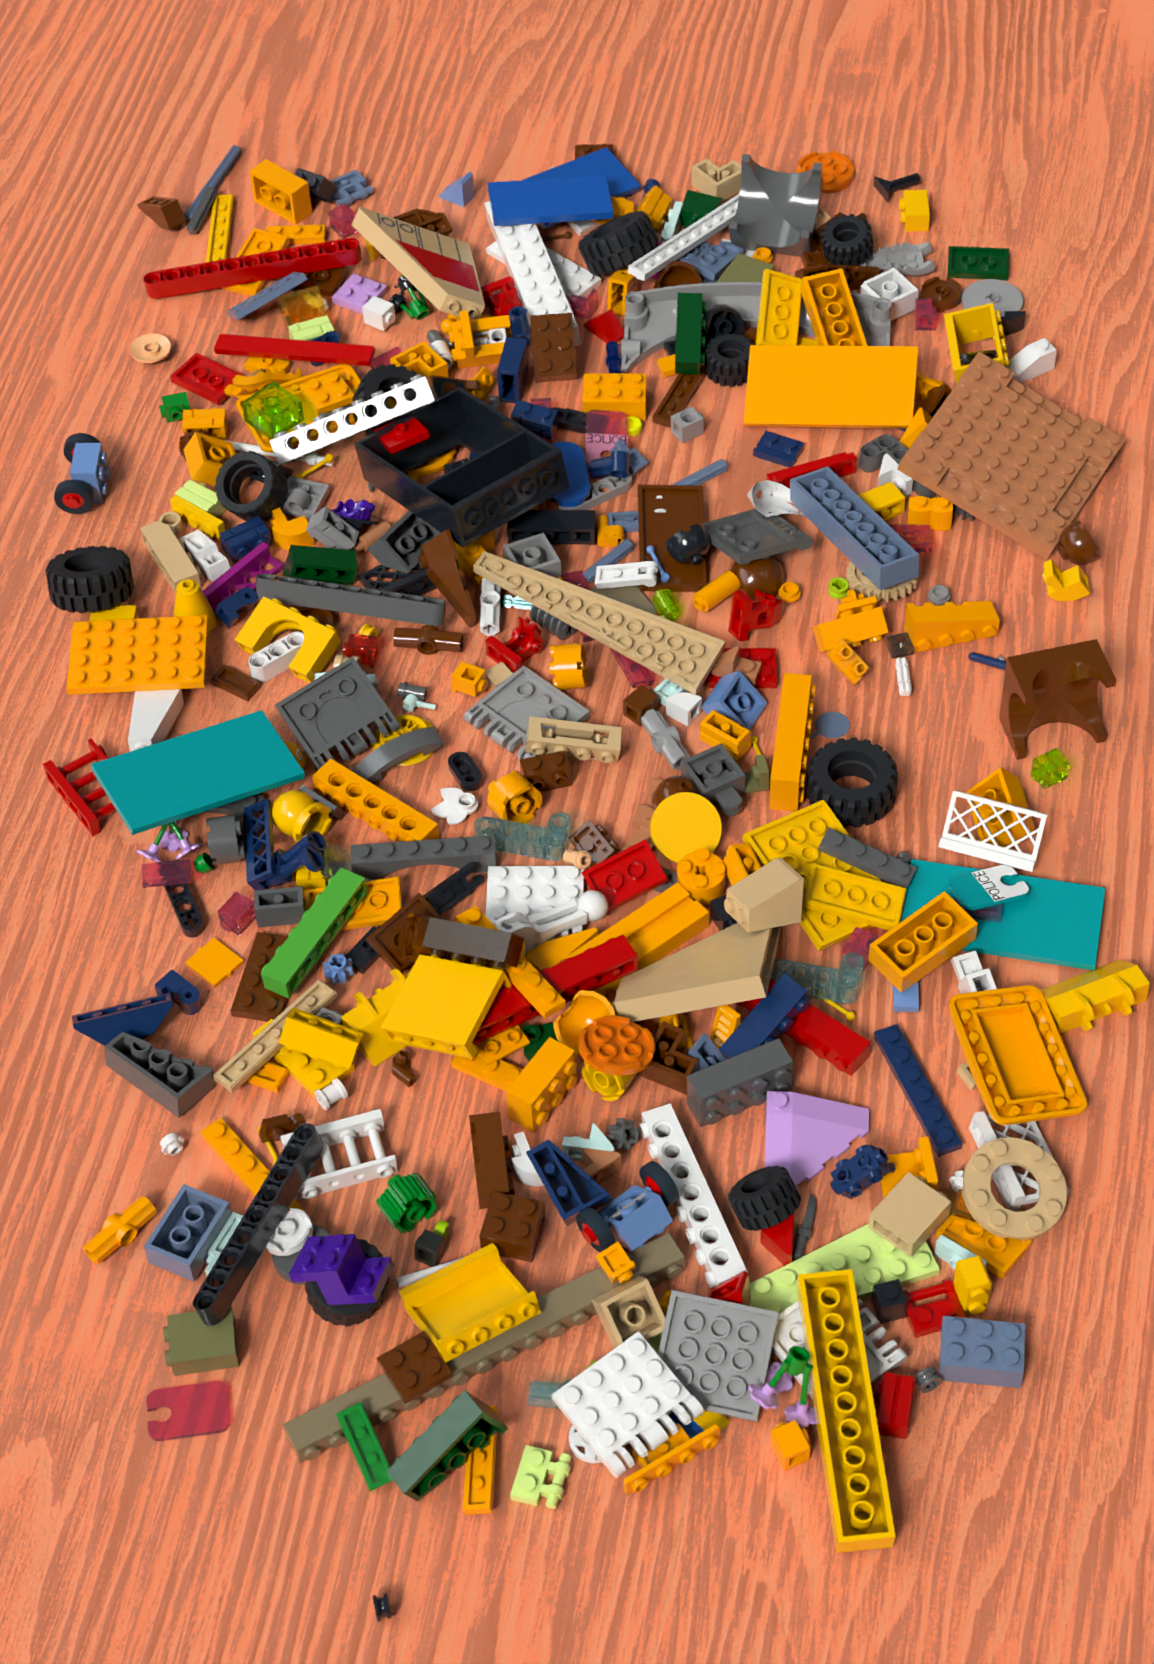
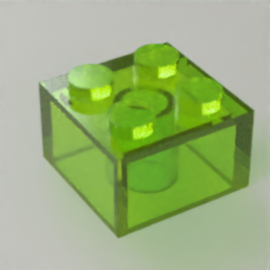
M274 381L242 402L245 422L271 440L275 439V434L285 430L287 432L304 420L302 401Z

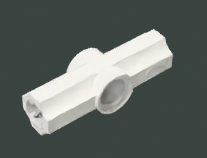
M482 578L480 633H484L486 636H494L500 632L501 587L486 578Z

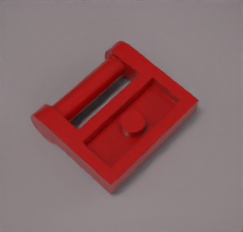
M950 1278L942 1280L940 1284L911 1292L903 1291L907 1300L906 1318L914 1338L941 1331L943 1316L966 1318ZM945 1294L946 1296L944 1300L915 1308L912 1305V1302Z

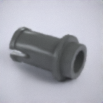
M405 681L399 684L397 696L405 699L409 694H413L418 700L425 701L427 687L410 685Z

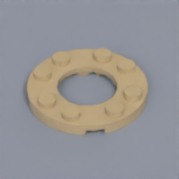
M1011 1137L989 1141L974 1152L964 1168L962 1195L968 1211L980 1226L1000 1238L1005 1239L1007 1237L1026 1241L1040 1237L1057 1223L1065 1209L1067 1187L1060 1167L1044 1149L1030 1141ZM1003 1165H1018L1031 1172L1039 1185V1198L1036 1205L1022 1212L1005 1209L996 1201L991 1192L990 1181L993 1172Z

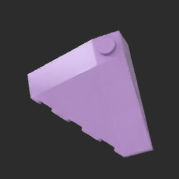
M767 1091L765 1167H785L795 1186L804 1179L811 1181L824 1170L823 1164L832 1157L835 1160L850 1149L849 1143L858 1136L862 1139L869 1133L868 1108L795 1092Z

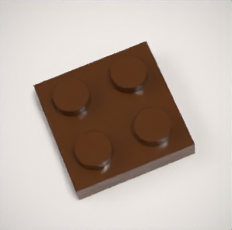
M424 1331L377 1357V1363L404 1404L409 1403L452 1378L451 1370Z

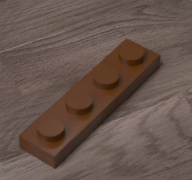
M700 367V374H679L653 414V423L671 428V416L683 411L705 375L704 368Z

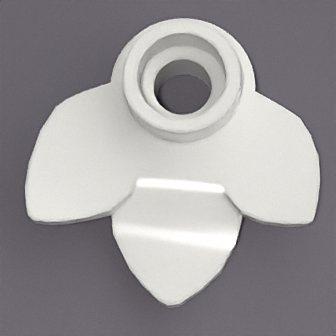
M442 788L440 791L444 801L433 807L431 811L439 818H447V824L449 825L459 824L465 820L467 815L477 810L478 801L473 794L463 793L459 788Z

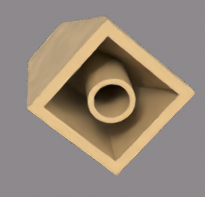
M776 858L727 889V896L724 901L725 910L747 932L800 923L804 878L782 858Z

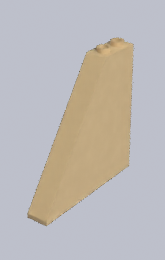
M736 923L622 978L619 988L616 990L615 1001L612 1002L615 1014L630 1018V1022L765 998L768 992L782 926L747 932L740 924Z

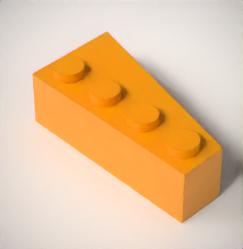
M964 601L962 605L945 602L944 605L934 606L932 602L924 603L923 606L906 603L904 636L911 652L916 653L996 636L999 631L1000 619L991 601Z

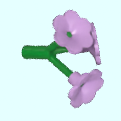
M175 822L162 825L155 842L151 843L148 850L137 849L136 852L162 864L163 860L157 855L160 846L163 849H168L170 852H177L179 848H182L181 853L175 857L178 860L194 852L202 846V843L190 844L188 832L180 830Z

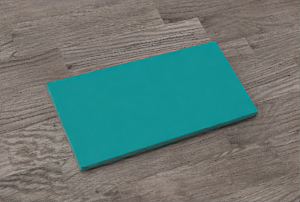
M262 710L91 764L93 774L132 835L304 779L305 775Z
M911 859V865L917 867L905 893L900 922L945 891L978 923L976 939L961 950L969 952L976 950V953L1095 971L1105 895L1104 887L1017 875V878L1003 879L1001 882L1012 886L1017 882L1024 881L1029 887L1026 897L978 910H967L948 889V880L952 877L982 869Z

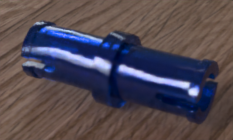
M610 341L606 344L607 357L605 362L609 373H621L620 365L622 364V358L619 355V344L615 341Z

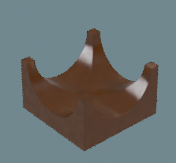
M1097 639L1007 657L999 720L1017 760L1026 758L1025 741L1028 735L1036 728L1048 723L1061 722L1073 724L1087 731L1095 739L1096 743L1106 742L1107 735L1103 728L1098 707V682L1101 681L1106 688L1115 687L1116 678Z

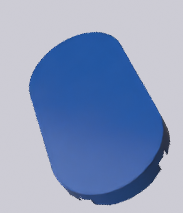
M553 443V446L562 451L569 488L551 497L550 500L553 503L555 501L562 507L578 506L590 495V483L584 452L574 443Z

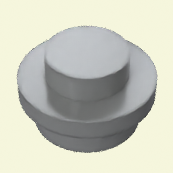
M935 585L928 592V600L934 605H944L945 602L950 600V592L944 585Z

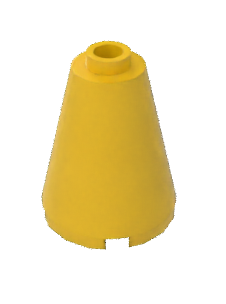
M192 579L179 582L176 588L173 617L207 615L209 621L208 635H210L209 632L217 626V617L202 589Z
M585 1061L583 1062L585 1066L582 1068V1075L589 1089L593 1093L598 1091L603 1095L601 1099L611 1102L623 1095L637 1074L623 1076L606 1074L594 1069Z

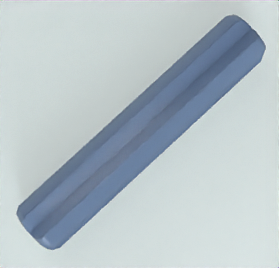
M720 459L672 485L698 486L725 472L728 469V464L724 459Z
M628 539L622 541L584 571L583 579L588 583L593 582L596 577L597 566L614 565L633 550V543Z

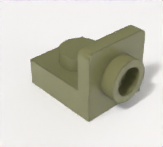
M764 754L755 756V765L751 766V771L744 772L746 793L769 790V769Z

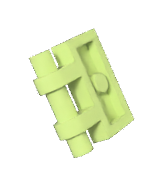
M526 1445L510 1493V1499L538 1506L540 1497L547 1498L546 1507L555 1509L558 1500H561L564 1489L562 1486L564 1480L570 1473L571 1467L569 1463L571 1456L562 1453L559 1462L554 1463L551 1462L553 1451ZM547 1474L554 1475L550 1485H545Z

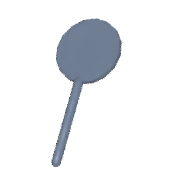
M824 713L817 718V731L811 734V739L820 734L827 738L842 737L848 733L850 722L841 713Z

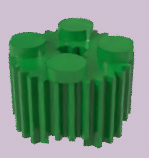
M419 1173L407 1174L406 1177L400 1174L393 1176L388 1181L389 1188L385 1189V1192L376 1200L379 1209L395 1229L397 1228L400 1233L411 1232L415 1229L413 1227L414 1224L416 1225L419 1221L421 1222L423 1218H426V1220L432 1218L433 1214L436 1213L435 1210L438 1209L435 1204L437 1201L435 1193Z

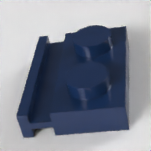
M765 431L757 443V447L753 449V456L789 468L793 467L794 462L800 457L805 443Z

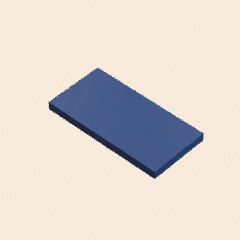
M607 147L523 179L535 180L606 175L609 194L616 198H624L639 192L641 188L639 182ZM552 222L544 224L547 227H551L561 222Z
M606 175L488 182V194L494 226L613 219V208Z

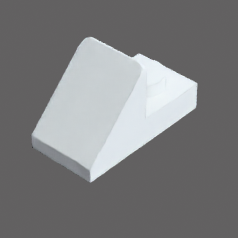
M885 454L879 473L878 486L892 481L905 497L911 495L913 479L897 470L899 464L888 454Z

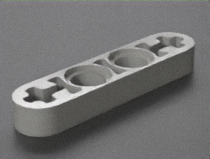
M628 474L625 478L608 476L590 485L589 497L592 499L584 501L575 507H562L558 505V510H589L628 492L632 488L631 474ZM602 488H607L610 491L600 492L599 490Z

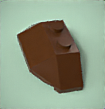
M416 208L393 217L448 236L453 231L445 214L440 212L435 213ZM378 251V253H379V255L381 256V258H382V259H386V258Z

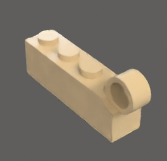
M166 512L160 516L159 521L140 527L143 543L175 595L178 583L186 579L195 580L201 588V571L198 566L194 567L192 556L189 552H185L182 540H177L176 538L182 531L180 515L176 512Z

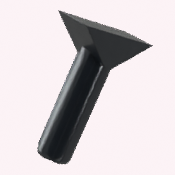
M918 173L893 181H887L874 176L873 185L886 202L889 203L891 192L919 184L921 178Z

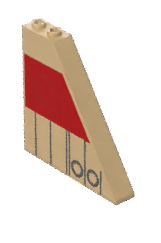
M359 206L352 226L439 311L460 317V311L468 310L469 320L480 318L485 308V303L470 244Z

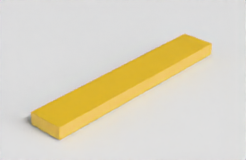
M232 194L216 195L213 201L206 262L227 259L234 206V196Z

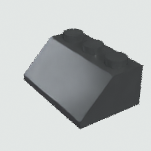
M408 510L368 550L381 565L408 573L419 563L418 556L421 554L422 546L441 532Z

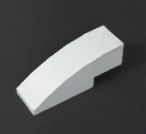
M199 529L179 538L182 540L186 551L191 554L193 561L212 582L230 569L228 559L218 551L216 543Z

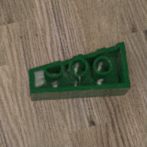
M678 293L675 374H700V366L705 364V354L701 353V349H705V336H702V331H706V319H702V314H706V302H702L703 293Z

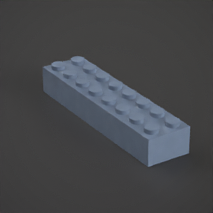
M828 466L790 479V501L879 590L919 576V554Z

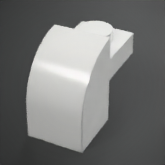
M976 950L951 959L959 981L957 987L961 994L997 989L989 968L982 969Z
M524 1131L514 1134L515 1145H511V1150L513 1153L512 1168L515 1177L528 1186H544L526 1154L530 1147Z

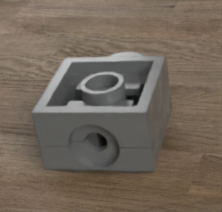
M722 743L681 761V776L692 781L702 797L710 801L713 806L718 805L727 816H734L740 813L742 810V797L740 795L745 793V774Z

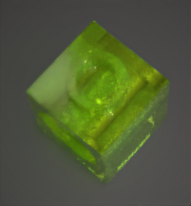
M1055 748L1033 758L1030 773L1033 780L1038 782L1043 789H1046L1068 778L1070 763Z

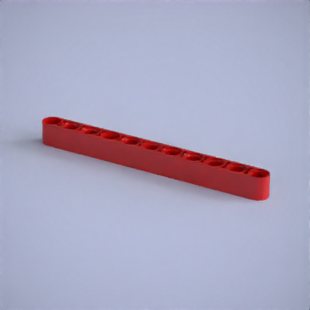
M345 238L147 273L143 277L148 297L159 299L285 277L292 272L310 273L356 265L361 262L362 254L359 241L356 238Z

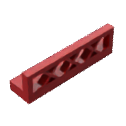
M846 452L768 473L766 479L780 483L790 489V479L827 466L839 478L856 472V456L853 452L848 454Z

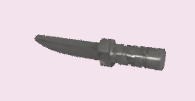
M813 1194L809 1195L802 1227H799L796 1233L797 1242L792 1254V1259L794 1260L803 1257L807 1241L811 1238V1227L816 1206Z

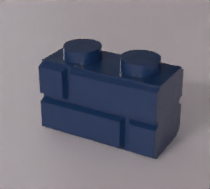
M517 400L511 413L513 421L537 436L549 440L553 439L559 424L558 410Z
M259 516L220 533L222 548L233 562L245 557L262 542L269 546L272 545L270 531L263 524Z

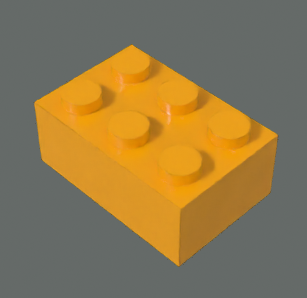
M267 159L250 170L254 202L295 225L312 214L309 185L306 180Z
M584 373L583 412L604 416L606 421H622L630 416L646 421V374Z
M551 1037L547 1039L506 1090L508 1119L533 1133L539 1125L543 1126L551 1110L561 1104L563 1095L568 1089H573L577 1082L575 1050Z

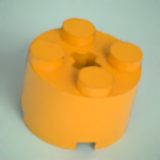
M584 644L551 645V658L554 661L550 662V674L555 675L553 678L554 687L559 690L587 687L588 668H586L585 664L587 658Z
M512 771L499 780L492 781L488 786V807L506 825L520 827L527 824L534 818L533 812L536 808L540 809L542 805L540 791L518 771Z
M700 848L696 852L684 856L677 864V882L690 893V898L693 901L697 900L700 904H703V907L710 906L711 900L719 898L724 894L725 865L717 855L710 853L705 848Z

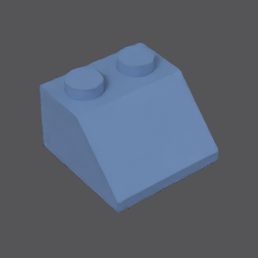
M736 671L720 678L701 708L707 715L712 710H715L750 730L768 702L740 671Z

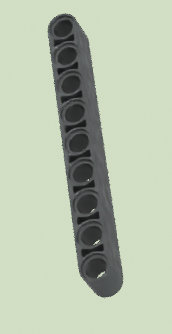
M258 574L256 576V593L259 600L264 596L270 600L275 598L284 604L432 626H440L445 622L446 601L438 598L274 574Z

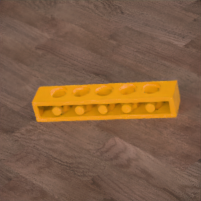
M330 758L312 775L314 790L318 795L328 798L337 807H342L349 811L355 818H360L367 822L371 828L383 832L392 841L440 839L438 823Z

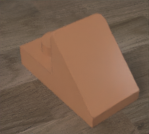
M736 646L719 656L712 668L711 674L722 677L740 671L751 684L755 685L762 669V662L741 658L740 646Z
M589 1148L582 1149V1160L586 1166L581 1169L598 1185L622 1170L621 1155L618 1152Z

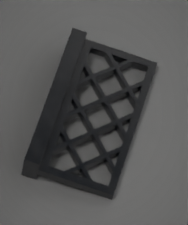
M419 563L410 573H401L398 570L396 572H387L391 568L379 565L357 575L360 583L369 589L378 590V588H381L379 590L417 596L437 589L427 576L425 569L421 568ZM372 577H378L376 581L367 580ZM383 578H392L391 582H386L382 580Z

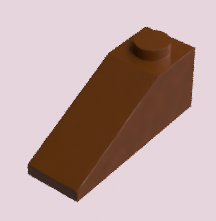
M152 196L137 204L138 208L161 228L173 231L180 228V224L186 221L177 199Z

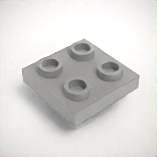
M289 476L287 500L282 506L281 511L283 514L297 517L305 516L306 519H310L312 515L319 512L330 492L329 485Z

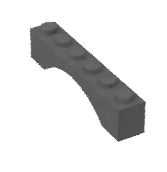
M494 835L351 845L352 872L369 880H378L396 870L419 865H445L461 869L468 863L475 862L478 867L472 873L488 872V866H496Z

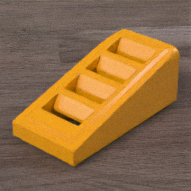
M728 1004L718 1006L710 1039L718 1049L741 1023V1015Z

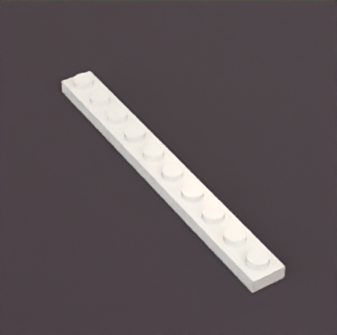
M739 194L630 264L628 273L639 280L645 281L665 268L667 264L674 262L727 227L730 221H734Z

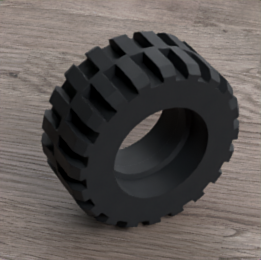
M635 211L623 216L621 215L592 230L580 240L578 248L589 272L596 276H603L625 268L655 249L659 238L648 214L643 211Z
M388 364L387 367L380 365L377 368H372L363 376L352 400L354 402L363 398L364 401L372 399L371 394L381 390L384 393L391 391V386L397 383L408 384L411 382L410 378L417 376V372L414 370L409 371L406 369L407 367L402 365L396 367V364ZM412 388L407 392L409 400L413 401L416 398V391ZM371 405L368 409V413L372 417L377 414L375 405ZM353 413L354 420L357 422L358 417ZM408 414L365 431L366 436L373 434L375 429L401 419Z
M88 546L86 548L79 547L72 551L68 550L64 554H58L55 559L52 558L45 570L51 602L60 610H67L71 613H94L99 610H109L113 606H119L121 602H126L134 591L130 559L122 550H117L114 547Z
M851 737L850 740L841 738L837 739L835 743L831 741L824 745V749L822 747L815 752V756L810 759L806 791L809 804L812 805L824 800L843 827L853 825V828L861 827L862 824L866 826L873 824L875 819L879 821L885 817V813L890 812L895 802L898 779L896 763L891 759L892 756L886 750L882 751L883 748L876 743L873 745L869 740L863 739V741H860L857 738ZM845 776H856L865 779L870 784L859 789H848L837 785L834 781Z

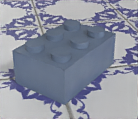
M183 1184L144 1245L148 1263L194 1282L207 1262L210 1247L232 1214L229 1202Z
M943 1316L940 1333L938 1375L941 1376L942 1381L1021 1388L1024 1374L1025 1324Z

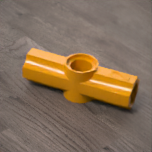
M140 1196L121 1214L114 1213L109 1216L104 1222L102 1230L82 1247L83 1251L93 1263L100 1264L119 1246L126 1247L131 1244L136 1238L138 1230L157 1214L156 1208L145 1196Z

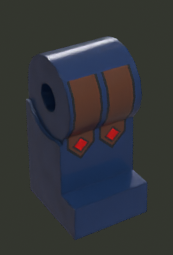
M244 587L220 602L215 610V614L230 629L236 624L241 613H247L253 609L257 600V593L252 588Z
M173 969L155 984L157 996L170 992L172 1001L180 1006L184 1014L194 1015L201 1010L202 1003L198 989Z

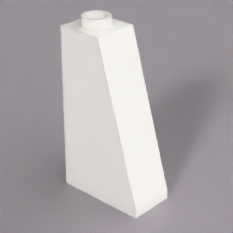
M182 689L135 691L128 736L130 752L164 741L184 706Z

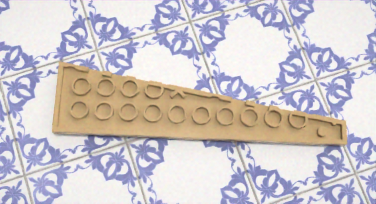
M483 551L473 566L474 572L695 695L725 648V641L485 551Z

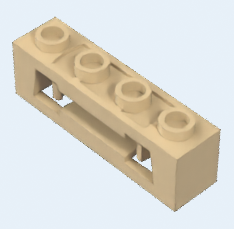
M529 716L525 752L542 755L566 751L567 757L580 760H597L603 763H617L621 749L622 727ZM541 725L553 726L556 729L541 728ZM594 731H596V732H603V733H609V736H607V735H600V734H593V733H594Z

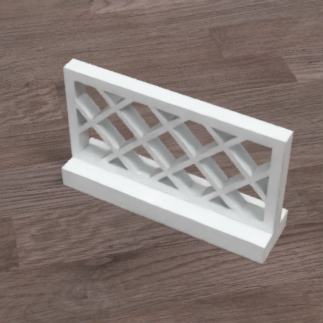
M953 790L943 834L938 847L1032 872L1036 867L1048 814ZM957 797L967 799L972 808L960 814L956 807ZM988 804L995 814L984 820L977 807ZM996 807L1003 808V809L998 812V810H997ZM974 810L980 823L969 828L962 816ZM1006 810L1014 811L1018 820L1007 826L1000 814ZM955 812L957 816L952 819L953 813ZM1019 813L1026 814V816L1021 817ZM997 816L1004 828L992 834L986 822ZM1030 816L1041 818L1039 828L1030 832L1024 820ZM957 819L961 821L966 830L959 835L949 832L951 823ZM1021 823L1027 835L1016 841L1009 828ZM980 825H983L989 835L983 841L977 840L971 832ZM1004 831L1007 832L1013 842L1006 847L1000 846L995 839V836ZM1037 833L1036 840L1033 837V834ZM1029 837L1034 844L1033 853L1023 852L1018 843Z
M984 1111L974 1113L969 1130L978 1148L989 1141L1009 1137L1006 1133L1010 1128L1022 1134L1021 1139H1024L1026 1136L1035 1140L1039 1147L1052 1156L1035 1121L1026 1122V1128L1017 1124L1003 1125L1006 1128L1001 1133L992 1128L990 1123L995 1121L990 1115H985ZM1003 1165L993 1172L992 1178L1007 1209L1019 1211L1021 1205L1038 1202L1039 1185L1036 1181L1026 1177L1029 1171L1026 1169L1024 1175L1013 1171L1011 1165ZM1024 1183L1036 1189V1194L1025 1195L1021 1187ZM1066 1184V1187H1067V1196H1068L1070 1190H1069V1188H1068V1186H1067V1184Z

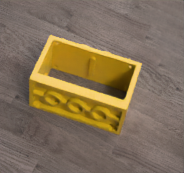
M993 303L944 314L956 384L970 365H962L960 363V345L993 337L998 358L993 360L1005 367L1010 366L1002 324L998 325V323H1001L999 310L995 311Z

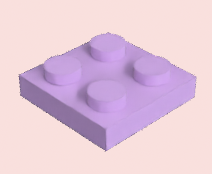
M353 273L332 296V303L363 314L362 307L373 296L382 299L388 292L387 285Z

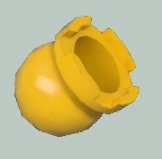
M292 790L280 794L274 801L272 820L280 832L291 837L293 836V840L298 842L305 834L311 831H317L324 837L332 823V819L329 818V813L332 811L321 802H316L306 792Z

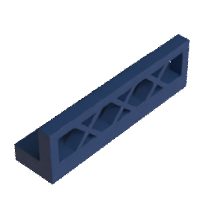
M267 798L244 808L247 883L255 891L268 890L265 880L275 876L272 802ZM264 809L263 814H261L258 811Z

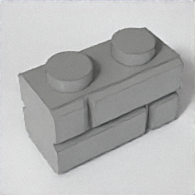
M326 506L311 516L306 532L311 537L316 538L327 548L350 550L355 546L359 534L358 530Z

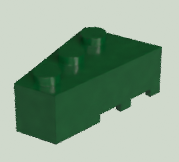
M290 545L282 576L353 585L358 571L355 550Z

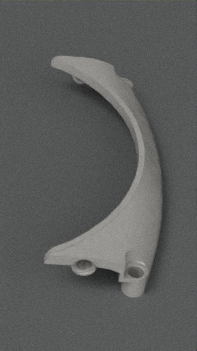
M762 282L700 283L628 293L625 296V329L621 345V372H631L640 362L663 349L665 342L676 340L678 293H703L702 302H706V312L713 306L726 304L735 308L740 313L744 321V328L758 327ZM850 292L867 346H890L891 301L886 298ZM802 297L798 333L815 338Z

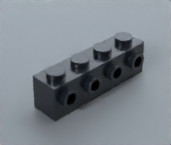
M528 510L507 522L508 544L541 533L545 534L550 544H595V510Z

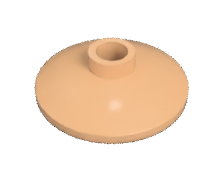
M160 334L142 335L136 338L130 346L131 356L142 363L158 362L168 356L171 351L170 341Z

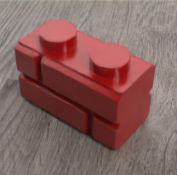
M884 1372L882 1381H876L874 1398L879 1399L878 1406H875L879 1435H890L900 1439L907 1438L916 1381L914 1377L898 1376V1374Z

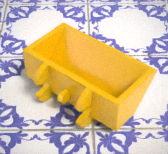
M1117 960L1096 968L1095 971H1088L1043 988L1040 991L1045 998L1057 1030L1061 1034L1079 1026L1084 1031L1092 1030L1093 1027L1090 1022L1118 1011L1124 1016L1131 1015L1133 1013L1131 1006L1146 1001L1150 983L1138 965Z
M396 968L390 971L394 978L391 981V985L383 990L377 988L375 995L368 1000L361 992L355 993L354 998L358 1002L355 1004V1008L341 1016L343 1026L364 1033L358 1050L374 1067L407 1046L390 1042L381 1029L387 1014L409 975L408 973L403 976Z

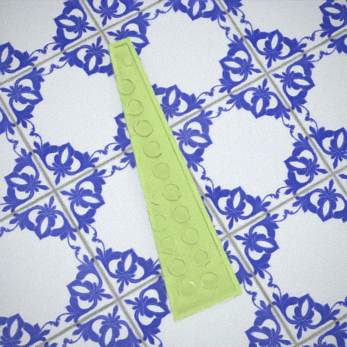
M869 1224L751 1282L749 1284L751 1295L749 1306L779 1312V1314L798 1301L796 1290L798 1274L852 1269L857 1298L862 1300L872 1296L873 1285L899 1279L901 1286H905L939 1275V1267L926 1241L910 1258L869 1229ZM663 1332L646 1340L657 1354Z

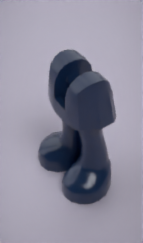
M311 831L305 834L287 852L278 849L274 853L275 876L265 880L268 887L283 885L291 880L295 871L304 866L312 872L323 870L325 868V860L320 852L326 850L325 838L319 832Z

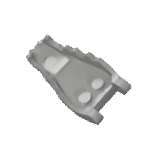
M902 242L900 245L894 243L892 247L885 245L883 249L878 248L876 253H871V257L865 259V263L858 264L859 266L879 267L880 271H888L895 268L901 274L915 276L927 274L935 270L934 261H924V255L932 251V246L929 242L919 245Z

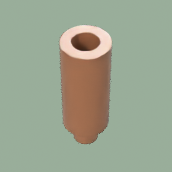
M383 521L357 538V543L353 550L356 553L360 551L367 552L368 548L391 527L387 521Z

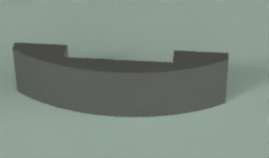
M434 727L417 729L381 745L361 760L352 772L373 784L383 778L381 772L420 751L425 756L444 744Z

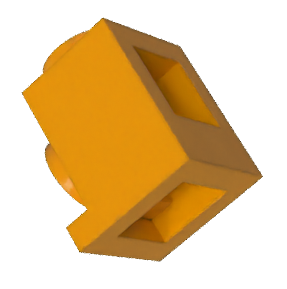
M461 661L451 675L452 692L460 691L476 697L479 692L484 693L488 686L486 670Z

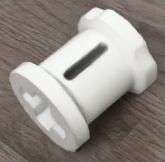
M337 1078L333 1079L332 1084L324 1089L314 1091L318 1103L325 1110H328L330 1105L339 1099L348 1097L345 1087Z

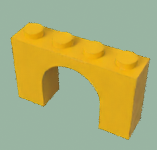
M263 596L235 638L236 643L241 650L252 655L267 647L273 637L284 630L296 629L304 633L303 644L288 667L295 677L311 683L315 680V673L322 672L342 642L337 635L338 631L328 624L326 626L319 624V621L312 616H303L300 611L293 607L289 609L284 607L275 598L270 600Z

